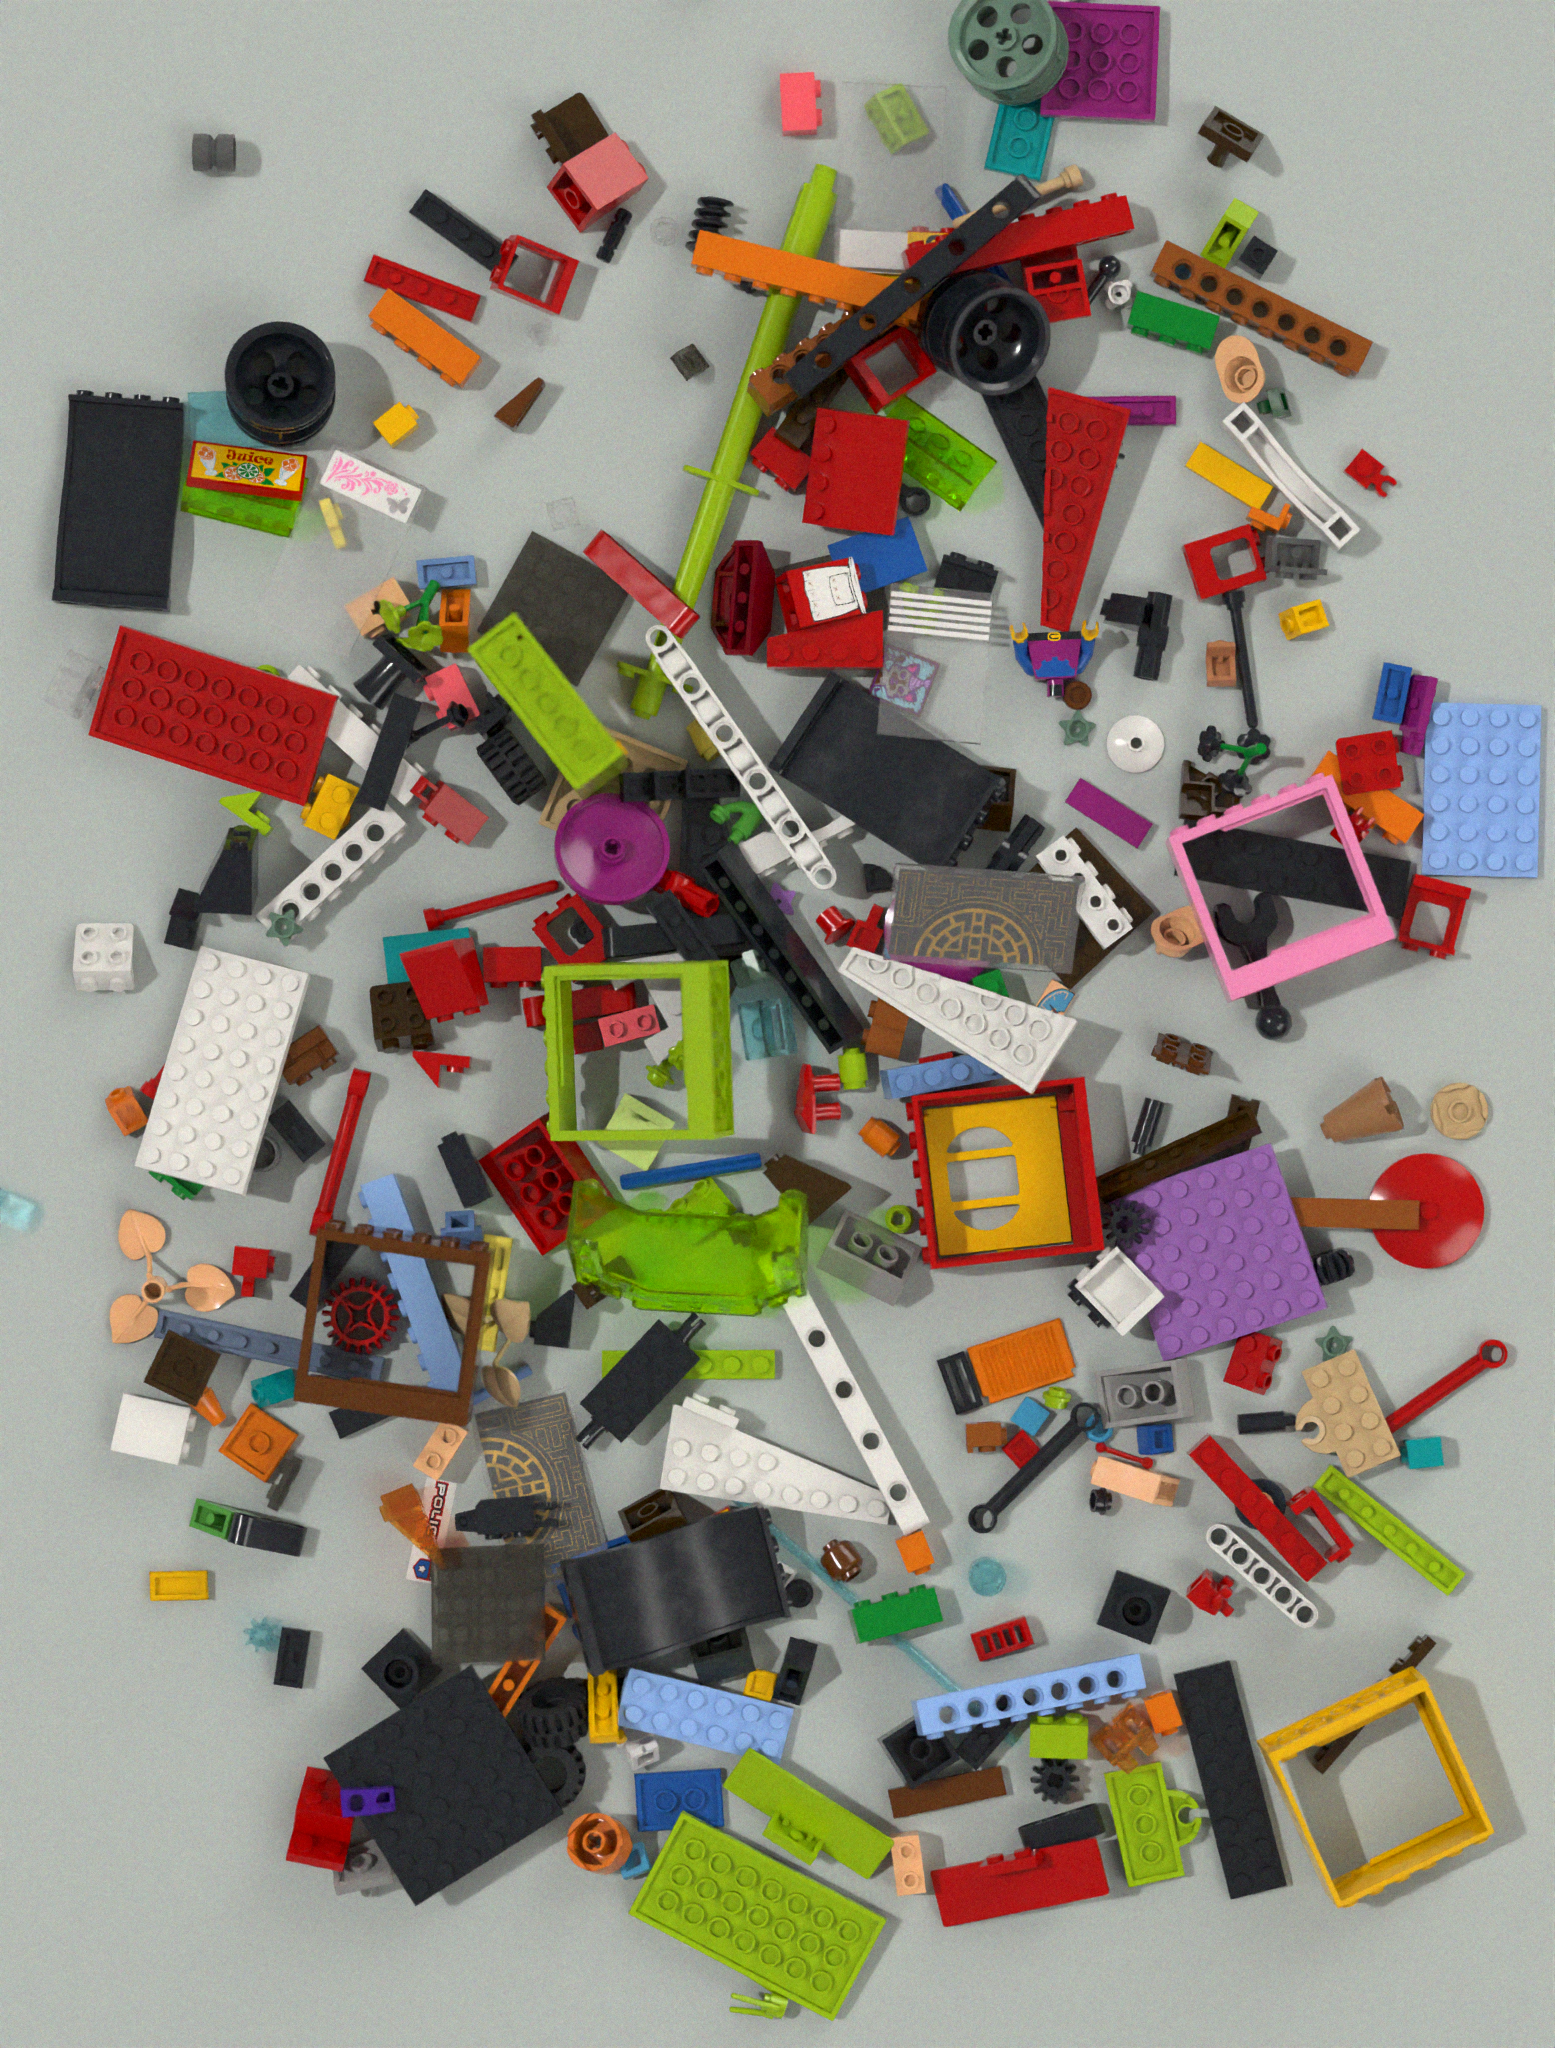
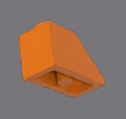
M442 589L439 626L442 629L443 643L440 645V652L469 653L467 649L470 646V589Z

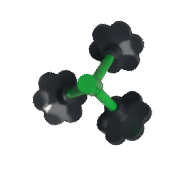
M1208 726L1206 731L1204 730L1200 733V743L1197 748L1198 754L1202 756L1203 761L1210 762L1213 757L1218 755L1219 751L1229 750L1236 752L1239 758L1244 759L1240 769L1236 771L1228 769L1226 773H1220L1218 782L1221 784V790L1224 793L1232 794L1239 799L1243 798L1245 794L1249 795L1252 792V786L1249 784V778L1246 776L1245 771L1249 764L1256 765L1260 759L1265 760L1269 757L1270 749L1268 746L1271 742L1270 737L1266 734H1261L1258 729L1252 728L1247 734H1240L1238 736V746L1225 744V741L1221 740V733L1217 732L1215 726Z

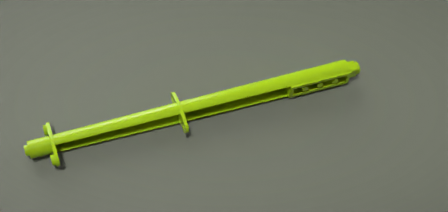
M815 164L809 183L804 182L800 186L779 250L813 259L817 258L838 195L832 192L837 174L835 169ZM769 288L768 291H765L764 294L768 295L711 470L708 472L689 465L683 466L682 471L707 480L672 587V591L693 610L735 492L738 491L754 497L759 495V490L739 483L763 414L761 408L747 392L749 377L757 369H766L772 365L773 360L784 353L803 299L801 295H797V298H789L780 295V290ZM671 632L676 641L682 645L683 639H680ZM657 633L654 646L661 647L666 643L667 636L665 633ZM652 652L646 670L618 661L616 665L618 667L617 673L629 678H634L635 674L640 676L629 708L634 710V716L648 721L651 716L657 717L667 685L672 687V693L679 695L655 660L656 658ZM684 683V691L688 694L689 692L692 693L694 687Z

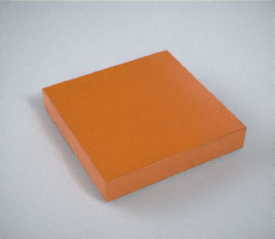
M250 1403L218 1451L264 1483H267L299 1435L253 1403Z

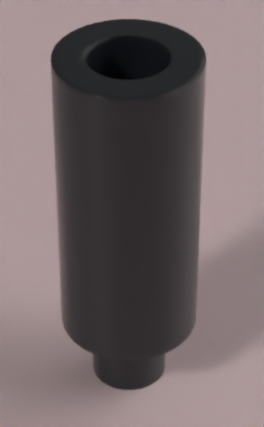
M1145 1097L1131 1140L1135 1142L1132 1153L1143 1156L1146 1146H1152L1165 1103Z
M1284 1411L1237 1414L1239 1435L1285 1432V1427L1295 1426L1296 1424L1295 1414L1284 1415Z

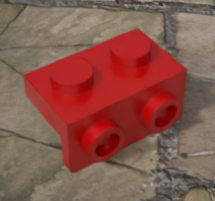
M1258 1332L1238 1337L1223 1382L1264 1395L1271 1386L1275 1363L1281 1357L1282 1341Z

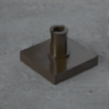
M1217 106L1213 108L1197 133L1215 144L1207 160L1218 168L1224 166V162L1230 153L1247 163L1264 137V134Z
M169 1329L143 1382L197 1407L222 1354Z

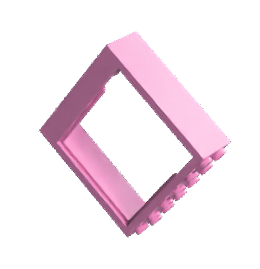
M1322 772L1307 778L1304 781L1306 785L1297 787V784L1293 783L1281 788L1275 797L1270 798L1269 793L1254 798L1250 802L1251 806L1243 808L1242 804L1228 808L1223 812L1224 816L1216 819L1215 814L1198 820L1199 822H1197V826L1189 829L1188 825L1178 827L1169 833L1170 837L1165 841L1227 1003L1396 938L1332 775L1325 777ZM1323 794L1369 914L1271 951L1269 957L1231 971L1182 844L1218 829L1228 831Z

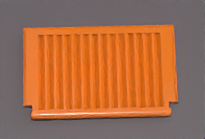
M1060 1318L967 1348L982 1397L988 1396L990 1404L1074 1377L1071 1369L1076 1366Z

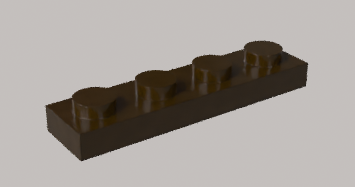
M841 368L825 379L804 398H799L773 436L797 452L815 427L817 408H828L848 380L849 376L846 371Z

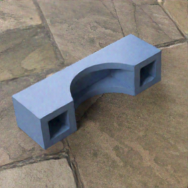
M969 1054L880 1070L885 1099L901 1098L1003 1078L1002 1075Z

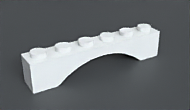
M1245 402L1222 421L1220 427L1335 552L1340 550L1361 530L1296 465L1275 440L1264 423Z
M841 815L827 826L812 831L811 834L820 847L824 848L828 846L826 840L837 836L838 840L852 834L854 832L852 827L856 826V824ZM762 832L738 845L746 861L756 875H760L761 879L777 872L775 866L786 862L787 866L795 863L776 834ZM785 835V836H787V837H794V836H796V835Z

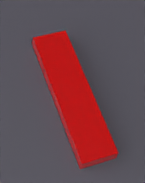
M375 254L364 278V283L385 291L389 288L398 296L469 323L472 322L481 299V295Z

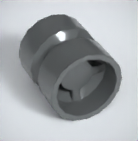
M194 133L192 140L193 170L209 171L215 166L219 172H235V134H218L213 139L208 134Z
M263 1135L253 1171L268 1172L279 1164L282 1157V1149L279 1142L273 1137Z

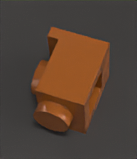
M1000 1421L965 1423L967 1453H973V1447H978L979 1452L996 1451V1446L1007 1444L1006 1427H1001Z

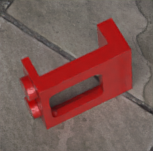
M1250 524L1182 546V552L1199 602L1257 582H1264L1267 579L1266 574L1270 572L1264 571L1265 556L1260 557L1257 546L1261 545L1259 535L1256 529L1251 530ZM1244 538L1255 570L1226 580L1219 579L1210 553L1211 549Z
M1419 874L1412 875L1395 942L1402 943L1401 949L1416 953L1419 948L1430 951L1429 956L1445 960L1446 956H1454V946L1465 904L1469 900L1472 888ZM1421 901L1448 908L1450 911L1441 945L1410 938L1409 934L1416 907Z
M570 893L566 894L556 902L558 908L551 914L546 910L533 920L536 925L531 929L559 964L603 963L608 959L604 958L601 929H604V927L577 893L574 896H571ZM572 907L591 929L594 937L580 950L569 956L565 954L548 932L547 925ZM572 980V981H573L574 984H576V983H577L578 981H580V980Z
M1306 1486L1286 1501L1287 1507L1296 1516L1309 1507L1336 1544L1322 1553L1325 1559L1331 1563L1333 1561L1340 1563L1352 1554L1350 1549L1354 1547V1544L1311 1487Z

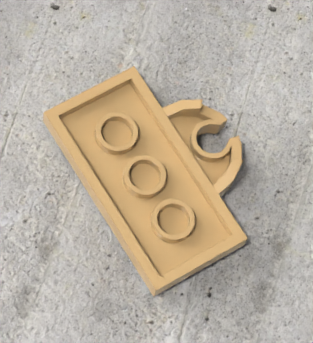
M1355 1349L1302 1371L1312 1399L1306 1402L1298 1412L1295 1424L1296 1431L1303 1430L1304 1426L1308 1423H1316L1319 1426V1434L1316 1438H1304L1301 1440L1305 1447L1314 1453L1325 1455L1336 1452L1347 1478H1351L1401 1456Z

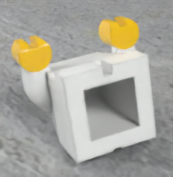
M627 1727L619 1729V1742H616V1746L620 1749H625L626 1757L633 1771L660 1760L659 1747L653 1738L655 1734Z

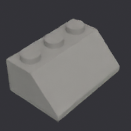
M845 1209L816 1268L894 1306L922 1248Z

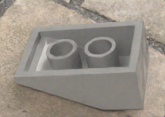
M1187 1358L1094 1372L1103 1429L1195 1415Z

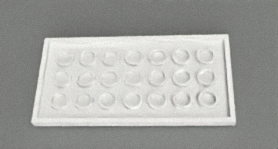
M204 946L200 947L134 1165L135 1167L230 1193L246 1195L310 981V974Z

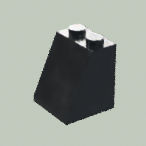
M237 825L234 828H229L201 883L194 905V912L252 915L258 895V829H252L247 825Z

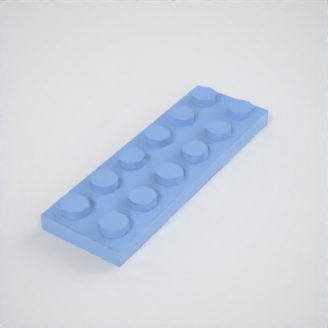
M627 1667L618 1702L619 1726L741 1756L744 1755L748 1748H752L773 1763L779 1765L794 1709Z

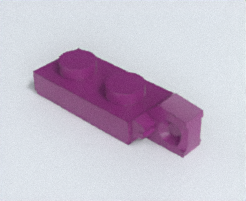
M1423 675L1411 676L1402 723L1399 726V730L1402 731L1399 752L1420 756L1424 745L1423 740L1430 721L1429 716L1433 699L1436 695L1438 678Z

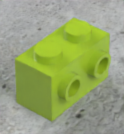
M1037 1713L1030 1716L1029 1758L1087 1760L1088 1717H1083L1079 1713H1068L1065 1716H1054L1053 1713L1039 1716Z

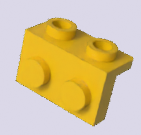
M325 773L324 777L319 776L312 789V792L316 793L312 802H307V805L301 811L300 818L303 819L301 825L335 840L359 788L329 773Z

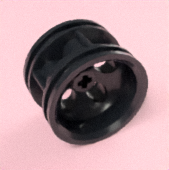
M977 269L957 273L946 279L935 289L928 299L922 314L920 335L923 348L935 366L956 378L970 389L981 394L993 396L1011 393L1027 384L1037 374L1049 351L1051 329L1048 316L1036 298L995 273ZM998 297L997 306L991 311H985L987 301ZM1004 322H1011L1010 334L1000 339L997 335V327ZM959 336H962L963 344L958 351ZM982 346H988L990 357L985 363L979 364L977 359L978 350Z
M268 322L247 331L236 341L230 350L225 364L226 399L232 419L244 434L256 442L267 446L291 447L312 439L325 427L335 406V366L329 349L315 333L291 322ZM261 357L271 359L274 363L273 371L268 375L258 373L253 366L257 359ZM296 357L302 358L308 363L307 369L300 375L291 374L287 368L289 361ZM279 384L285 385V390L283 389L282 393L276 392V387L279 388ZM256 388L263 393L264 399L258 404H251L243 398V394L248 389ZM304 389H312L317 392L318 398L311 404H302L298 400V395ZM277 408H285L290 412L291 417L290 419H272L270 415Z

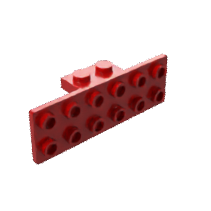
M1095 1837L1031 1850L1030 1847L1015 1850L1014 1854L1004 1856L1003 1853H995L987 1856L985 1860L935 1869L930 1873L944 1927L1104 1896L1110 1892L1098 1841Z

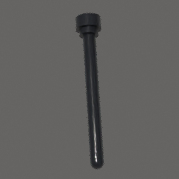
M1244 590L1221 595L1223 605H1226L1227 611L1230 610L1247 726L1252 729L1258 726V717L1241 611L1244 608L1243 602H1246Z

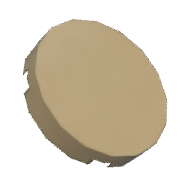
M1451 1083L1442 1087L1434 1095L1430 1105V1118L1434 1127L1443 1136L1451 1139H1468L1475 1136L1486 1123L1488 1104L1484 1095L1474 1086L1467 1083Z

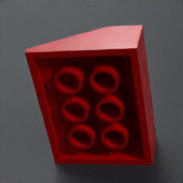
M833 407L817 408L802 523L893 536L895 534L910 420Z
M549 1112L533 1121L478 1160L542 1256L618 1205L576 1141H550V1134L547 1131Z

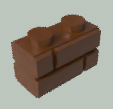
M318 1025L290 1044L282 1075L289 1085L292 1086L296 1083L300 1087L313 1078L310 1074L318 1068L325 1071L337 1063L335 1057L340 1055V1053L321 1025Z

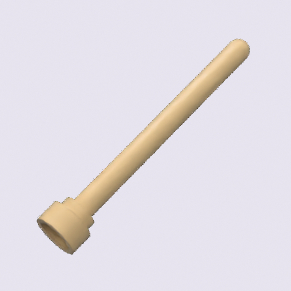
M1073 164L1064 168L1059 177L1034 187L1043 196L1062 187L1073 190L1083 186V178L1077 165ZM1003 205L993 207L994 215L1007 210ZM977 210L955 218L952 226L956 229Z

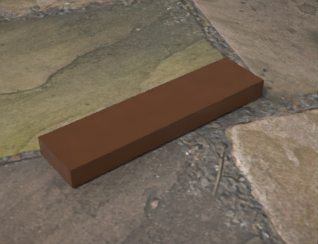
M1000 1765L928 1780L913 1790L907 1789L906 1786L888 1789L894 1819L1007 1795Z

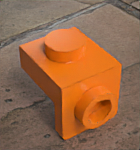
M1285 503L1278 517L1252 506L1245 520L1251 522L1250 527L1259 532L1265 533L1268 530L1277 534L1280 528L1286 529L1293 515L1288 512L1291 505Z

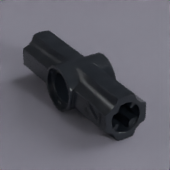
M1148 591L1144 617L1137 636L1136 646L1138 651L1133 673L1135 678L1148 681L1158 680L1163 651L1165 652L1169 634V626L1167 625L1172 595Z
M1025 814L1011 835L1004 839L991 857L993 860L984 869L982 874L1015 875L1028 857V851L1042 835L1045 827L1034 818Z

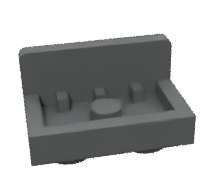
M1267 537L1264 571L1276 572L1275 578L1293 579V573H1298L1299 579L1316 580L1317 575H1327L1328 569H1319L1321 540Z

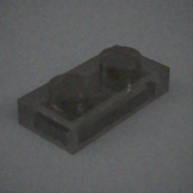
M295 1453L291 1459L288 1457L284 1459L279 1469V1473L283 1475L278 1484L273 1482L266 1495V1498L270 1500L267 1505L268 1508L276 1512L281 1509L306 1458Z

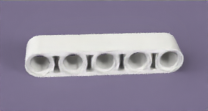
M1214 1522L1206 1527L1204 1538L1207 1544L1295 1624L1308 1628L1316 1623L1318 1619L1317 1608L1226 1525ZM1217 1528L1223 1529L1226 1534L1224 1541L1219 1544L1213 1543L1210 1538L1212 1531ZM1237 1548H1244L1247 1552V1558L1241 1563H1235L1232 1560V1553ZM1257 1568H1267L1269 1574L1264 1582H1256L1253 1575ZM1279 1587H1287L1289 1589L1290 1596L1286 1601L1279 1602L1276 1600L1275 1592ZM1302 1606H1308L1311 1609V1616L1306 1621L1297 1619V1611Z

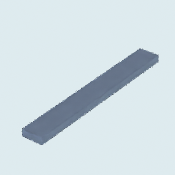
M164 1309L159 1311L154 1338L164 1339L167 1331L170 1329L214 1351L298 1369L302 1339ZM313 1342L309 1371L347 1380L352 1377H360L381 1381L386 1358L366 1353L357 1355L352 1350L345 1352L343 1348Z

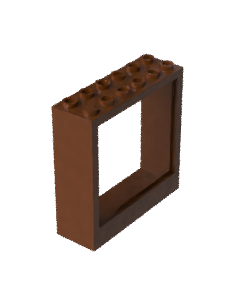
M329 1219V1222L323 1223L317 1228L293 1401L467 1427L472 1419L496 1248H490L489 1242L473 1240L470 1244L460 1243L461 1238L444 1236L443 1239L436 1240L432 1239V1234L415 1232V1235L412 1236L403 1235L404 1230L397 1228H386L383 1232L375 1231V1226L358 1223L357 1226L348 1227L346 1226V1221ZM327 1240L365 1245L373 1251L475 1265L457 1392L360 1377L341 1380L318 1374L309 1375Z

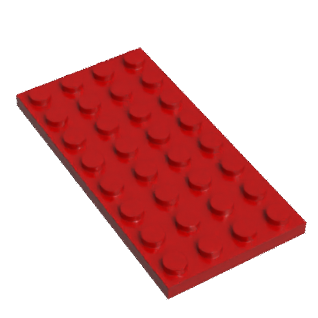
M120 625L88 735L301 806H306L339 695L125 625Z

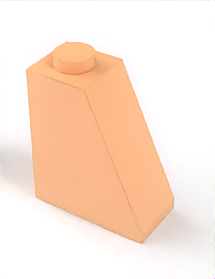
M1098 1456L1090 1471V1476L1092 1477L1091 1484L1152 1504L1168 1507L1173 1505L1180 1479L1103 1456Z

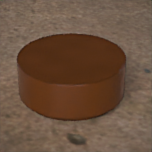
M1073 681L1064 689L1063 701L1072 710H1082L1091 701V689L1082 681Z

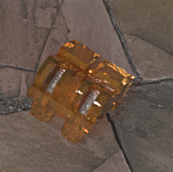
M1131 1701L1111 1717V1720L1114 1722L1112 1726L1107 1721L1088 1738L1113 1766L1117 1765L1126 1774H1130L1139 1765L1130 1754L1137 1746L1147 1756L1159 1748L1157 1741L1151 1734L1153 1731L1149 1726V1722Z

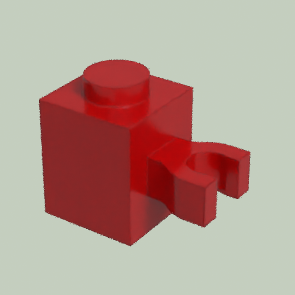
M235 1246L231 1275L243 1276L241 1296L254 1297L256 1278L266 1279L269 1278V1273H274L276 1256H271L272 1249Z

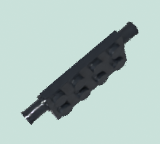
M692 1312L677 1330H670L658 1319L579 1403L592 1415V1420L574 1437L580 1443L589 1435V1438L582 1444L586 1450H589L590 1446L604 1432H610L622 1443L701 1359L689 1348V1341L706 1325L700 1319L693 1327L691 1326L699 1317L695 1312Z

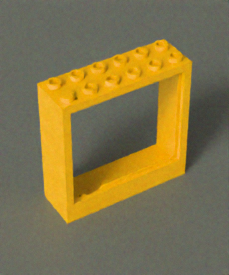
M1413 1666L1256 1741L1325 1894L1338 1909L1341 1907L1349 1908L1357 1904L1359 1898L1366 1895H1376L1385 1889L1384 1886L1392 1882H1403L1411 1876V1873L1419 1869H1430L1437 1864L1436 1861L1446 1856L1448 1858L1457 1856L1463 1851V1848L1471 1844H1481L1489 1839V1835L1495 1833L1426 1678ZM1414 1702L1463 1814L1371 1858L1368 1863L1331 1880L1278 1762L1284 1763L1298 1756L1297 1752L1312 1745L1321 1747Z

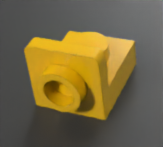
M1320 599L1291 607L1278 615L1280 627L1285 633L1287 640H1292L1298 636L1329 626Z

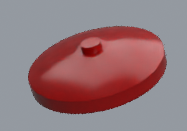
M1413 1154L1392 1163L1378 1177L1369 1199L1420 1201L1419 1230L1371 1229L1377 1243L1389 1256L1400 1263L1416 1268H1438L1461 1258L1476 1242L1484 1221L1483 1197L1474 1177L1458 1162L1438 1154Z

